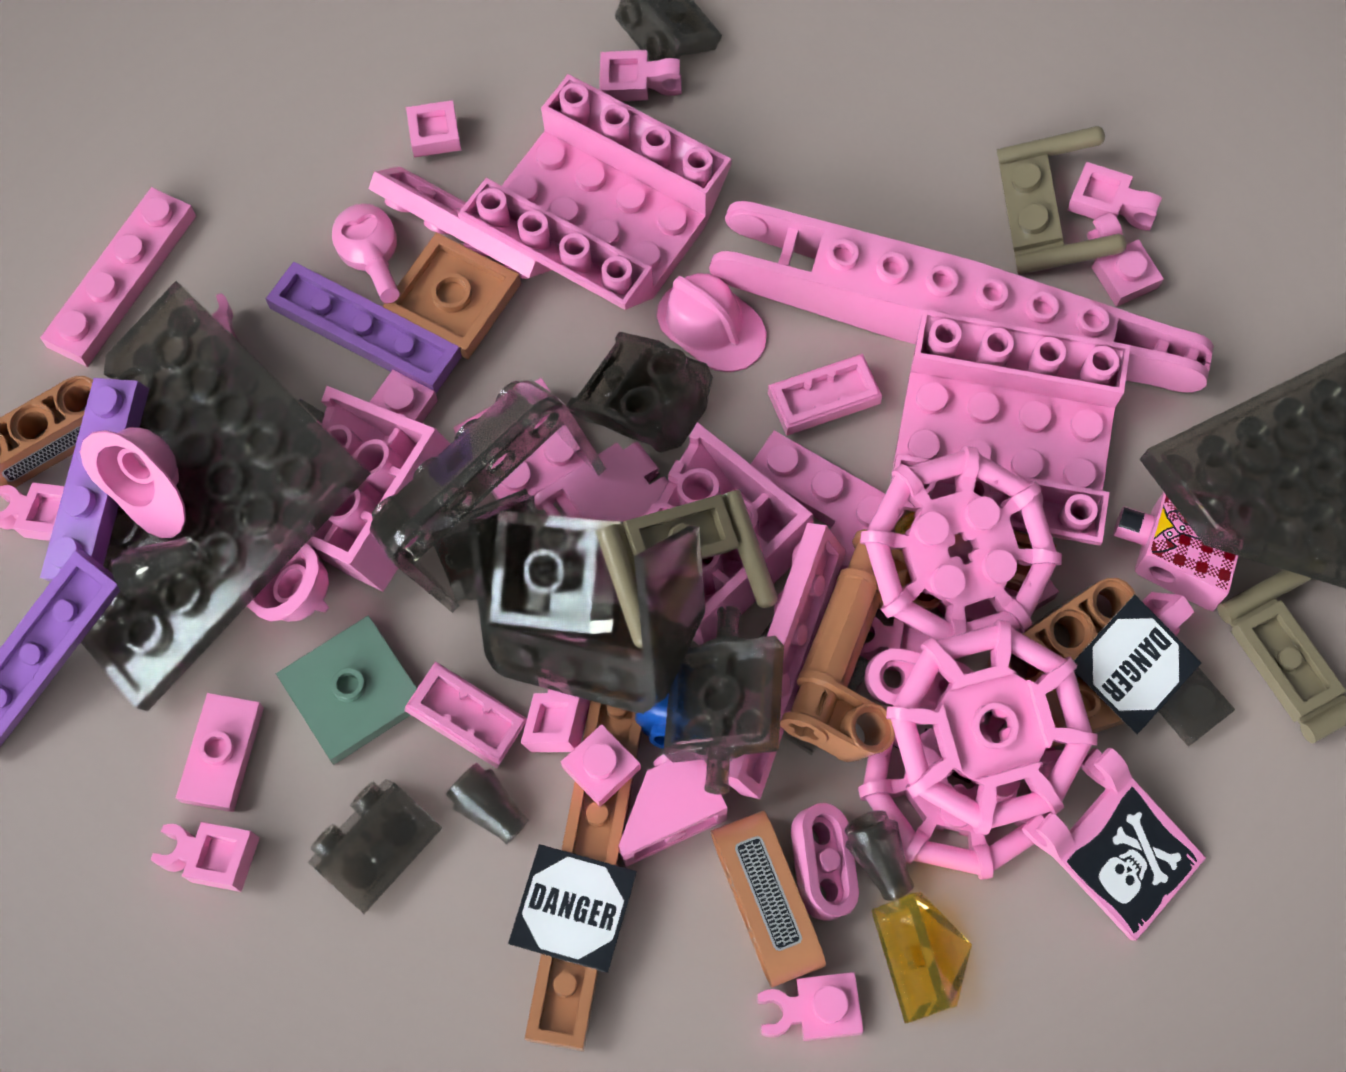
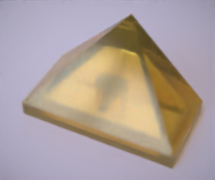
M913 892L872 909V916L905 1024L957 1007L972 944L922 892Z

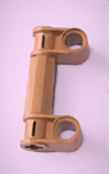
M866 529L857 531L854 535L852 544L855 550L848 567L842 569L838 575L835 588L803 668L797 678V685L800 687L791 711L785 712L780 721L781 727L790 735L812 743L845 762H855L879 754L890 748L895 740L891 719H886L887 710L883 706L847 688L877 609L881 610L884 605L866 545L860 543L861 532L867 531ZM901 549L891 550L900 583L903 587L911 582ZM923 592L913 601L928 611L942 604L939 602L942 600L931 594L926 595ZM856 723L861 726L864 732V743L856 733Z

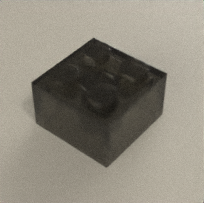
M499 511L489 622L586 634L618 631L620 602L595 531L612 524L623 523L624 521L532 512Z

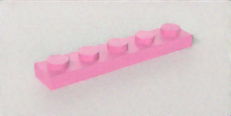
M807 523L801 542L793 550L792 567L784 589L778 594V601L774 606V618L766 639L761 642L758 648L757 665L749 688L740 698L739 716L731 738L726 742L721 752L720 769L717 775L743 796L761 799L784 732L780 725L781 718L785 712H790L799 689L797 678L803 668L827 608L846 553L845 548L827 525Z

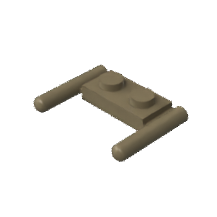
M1100 126L997 149L1018 275L1121 254L1126 250L1127 242L1122 234L1064 245L1048 157L1103 144L1105 132Z
M740 489L630 519L620 524H612L595 531L633 643L638 648L651 646L655 642L656 636L636 579L738 549L757 605L761 608H770L778 601L773 581Z
M1315 555L1302 559L1217 606L1221 619L1233 628L1231 633L1293 722L1298 721L1305 739L1312 744L1346 726V696L1344 695L1346 689L1282 600L1277 601L1276 598L1323 573L1324 563Z

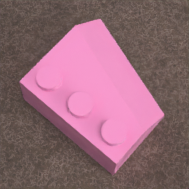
M326 386L321 402L327 407L321 425L312 427L307 441L312 447L306 469L296 473L279 524L287 527L315 550L319 558L345 574L384 592L466 459L437 429Z
M697 422L689 436L690 443L680 461H675L667 475L669 481L656 504H651L646 515L740 489L774 584L792 566L793 550L801 542L807 523L814 524L813 513ZM738 549L637 579L657 606L663 607L664 615L704 650L756 601Z

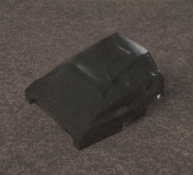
M619 331L614 338L616 343L578 396L576 398L571 397L566 404L569 411L584 421L602 425L623 436L649 444L660 453L681 447L707 409L713 380L707 363L687 357L680 349L670 348L659 340Z

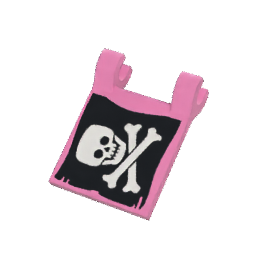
M1093 748L1085 757L1081 768L1091 779L1105 788L1104 792L1070 830L1060 818L1053 813H1049L1046 818L1042 814L1031 817L1023 826L1022 831L1033 843L1058 861L1130 940L1137 941L1206 857L1132 778L1127 763L1113 748H1107L1103 754L1098 748Z

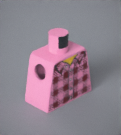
M1172 489L1165 490L1154 505L1151 514L1123 506L1117 518L1113 536L1141 545L1135 566V572L1139 576L1174 594L1184 595L1188 601L1204 609L1214 611L1229 594L1252 504L1239 500Z

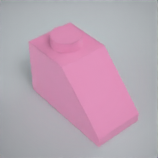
M683 748L671 750L658 757L653 762L655 767L647 770L618 845L625 867L727 821V806L699 748L685 753Z

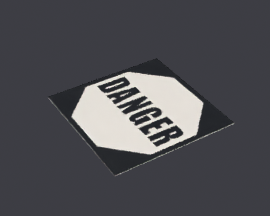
M1134 594L1074 660L1077 664L1074 672L1138 735L1202 662Z
M539 844L508 944L608 973L637 871Z

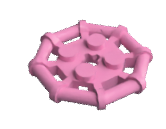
M964 446L961 452L907 467L901 464L893 470V480L867 531L861 532L860 543L866 545L884 603L881 611L887 618L894 616L935 640L993 626L996 620L1009 621L1011 628L1020 633H1024L1032 626L1031 616L1055 567L1062 565V553L1056 551L1039 497L1042 489L1035 480L1032 482L1024 480L980 455L978 448ZM955 476L956 493L931 500L924 485ZM976 478L1010 497L998 506L992 498L979 496L973 492ZM908 500L917 509L914 514L916 518L904 535L891 532ZM1019 510L1021 511L1032 549H1019L1009 517ZM955 534H960L964 541H970L972 545V552L968 554L969 561L966 564H963L960 557L951 558L948 553V547L955 544ZM901 549L911 582L903 587L900 583L891 550ZM1017 564L1024 566L1032 565L1014 600L1004 590L1007 582L1014 577ZM921 592L926 595H933L942 600L939 602L947 606L945 618L943 619L913 601ZM985 599H989L998 612L967 623L965 621V606Z
M996 620L993 626L935 641L933 638H929L921 645L922 653L894 705L887 707L886 719H891L908 777L909 784L906 786L908 792L912 797L919 795L971 825L976 834L988 835L992 828L1048 812L1055 815L1064 809L1062 801L1091 746H1097L1098 734L1092 733L1074 672L1077 664L1071 657L1063 658L1011 628V623L1005 620ZM990 650L991 667L963 674L954 659ZM1011 654L1044 673L1035 683L1031 680L1026 681L1014 674L1016 673L1015 671L1008 668ZM939 672L949 682L946 691L938 698L935 711L918 708L934 677ZM1053 689H1056L1067 728H1055L1046 698V693ZM992 710L995 718L1004 717L1007 722V728L999 731L1000 741L992 743L991 737L989 735H982L980 731V724L985 721L984 713ZM932 724L942 758L930 766L927 764L917 725ZM1053 741L1066 744L1047 779L1038 770L1043 762L1040 761L1046 748H1050ZM953 769L961 777L968 778L979 785L975 801L940 781ZM1021 779L1026 781L1031 790L1030 794L997 803L996 786Z
M942 679L938 684L939 695L944 693L949 685L946 679ZM992 714L987 725L980 724L981 734L989 735L992 743L1000 741L998 732L1006 723L1005 718H995ZM933 727L919 735L928 766L942 758ZM896 735L890 748L868 757L863 785L858 787L860 800L869 803L902 851L901 859L910 865L913 861L977 874L980 880L993 878V871L1035 844L1022 831L1023 826L1031 818L1013 822L1018 828L988 846L984 834L974 833L971 825L919 795L912 797L906 789V786L909 784L906 770L903 779H887L893 745L899 747ZM1054 747L1046 749L1040 759L1043 762L1038 770L1047 779L1062 753V750H1056ZM952 770L940 781L975 801L979 787L977 783L972 781L974 787L968 790L962 784H957L953 787L947 780L951 776ZM1020 780L996 786L997 803L1016 798ZM905 795L921 817L923 823L916 832L893 798ZM1049 812L1042 814L1044 818L1049 815ZM934 829L958 831L959 835L968 836L969 849L929 841Z

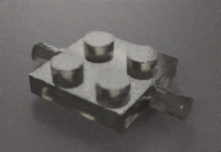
M726 606V610L723 607L718 608L717 630L714 639L698 647L672 650L663 754L673 763L706 760L704 790L707 793L720 795V792L723 794L729 792L731 760L747 754L779 751L784 645L776 636L755 639L739 637L741 611L733 606Z

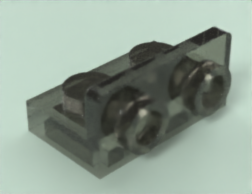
M620 0L615 12V19L640 50H647L649 61H659L666 58L680 59L683 55L716 50L722 34L693 0Z
M387 779L379 786L374 781L369 783L350 804V807L355 812L340 828L335 824L330 825L310 847L315 854L308 861V864L363 914L369 910L442 829L395 782Z

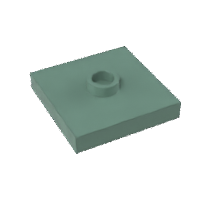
M369 615L276 673L333 765L411 716L404 710L417 690Z

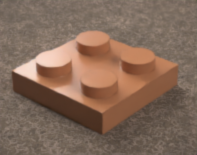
M436 232L397 285L400 294L399 298L393 303H384L382 307L459 346L462 357L469 360L520 287V275Z

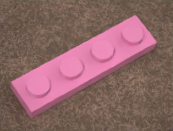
M400 166L374 171L369 190L384 197L385 204L390 208L400 212L413 213L424 220V225L428 229L440 234H451L463 241V246L483 256H490L503 263L504 267L518 273L520 278L529 279L551 271L550 268L459 219L458 212L466 203Z
M151 187L42 334L40 339L45 346L88 367L195 219L196 214L192 206Z

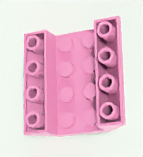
M567 74L541 107L544 124L542 135L502 186L485 178L458 212V216L462 221L626 310L656 296L704 230L731 167L732 159Z
M923 309L908 379L892 471L901 464L909 467L961 452L964 446L977 447L980 455L1028 482L1034 480L1042 489L1039 497L1052 537L1100 546L1103 542L1110 492L1103 491L1114 411L1124 394L1131 345ZM955 476L924 485L931 500L956 493ZM976 478L973 492L979 496L992 498L998 506L1010 497ZM908 500L903 507V510L914 512L917 510ZM1020 510L1009 517L1013 530L1027 532Z

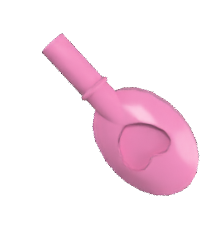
M356 204L346 208L338 215L332 228L333 245L340 258L348 266L356 270L366 271L371 276L382 302L393 303L399 298L400 294L389 270L388 262L397 246V234L392 221L382 209L371 204Z

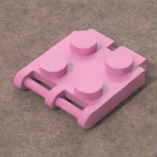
M618 442L544 488L532 498V503L538 510H545L560 530L558 538L563 545H571L587 567L584 573L590 582H594L609 573L595 531L612 524H620L624 521L646 515L651 504H656L668 482L664 476L649 484L650 481L659 475V468L639 442L631 444L624 450ZM555 502H556L557 505L560 507V509L563 511L564 517H565L569 522H571L570 525L567 524V522H566V521L564 520V518L561 516V514L559 513V511H558V510L556 509V507L553 505ZM581 537L586 542L588 547L591 549L596 561L592 558L590 553L579 540Z

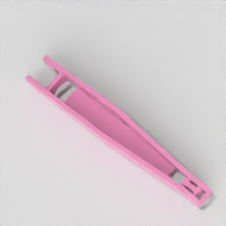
M738 201L732 203L725 216L726 224L740 235L782 248L778 263L738 252L722 251L714 254L709 266L710 273L713 276L722 279L731 287L912 344H916L922 311L925 309L1131 345L1126 381L1187 393L1202 390L1206 387L1214 345L1211 340L1201 334L1169 326L974 260L754 202ZM793 252L815 259L812 272L789 266Z

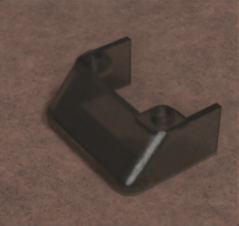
M524 495L468 522L483 648L489 664L498 674L509 679L635 713H645L665 700L705 614L700 529L698 526L689 525L634 556L642 648H638L633 643L620 602L577 593L574 572L567 558L555 549L539 546L534 496Z

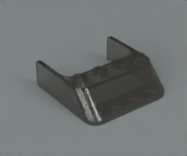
M533 380L514 381L506 385L499 392L495 404L482 416L465 423L456 433L454 441L441 454L424 461L416 469L413 479L396 495L385 498L375 507L372 512L373 520L369 530L395 566L453 613L460 607L459 603L425 566L418 561L429 549L555 432L598 476L606 470V467L568 407L557 396ZM546 416L547 419L539 427L534 429L535 426L539 423V421ZM507 454L496 467L492 468L499 458ZM464 494L463 497L454 506L449 508L451 503L456 498ZM420 535L411 546L405 548L412 539Z

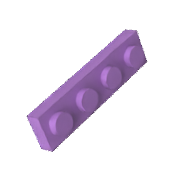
M294 261L266 297L267 304L271 310L390 372L395 370L435 391V393L438 392L462 357L459 346Z
M105 378L93 379L40 578L51 582L75 550L85 551L102 566L104 565L119 505L91 480L83 466L80 450L83 440L92 432L106 430L118 433L128 427H140L149 388L139 381Z
M75 550L0 647V747L125 585L123 581L83 550Z

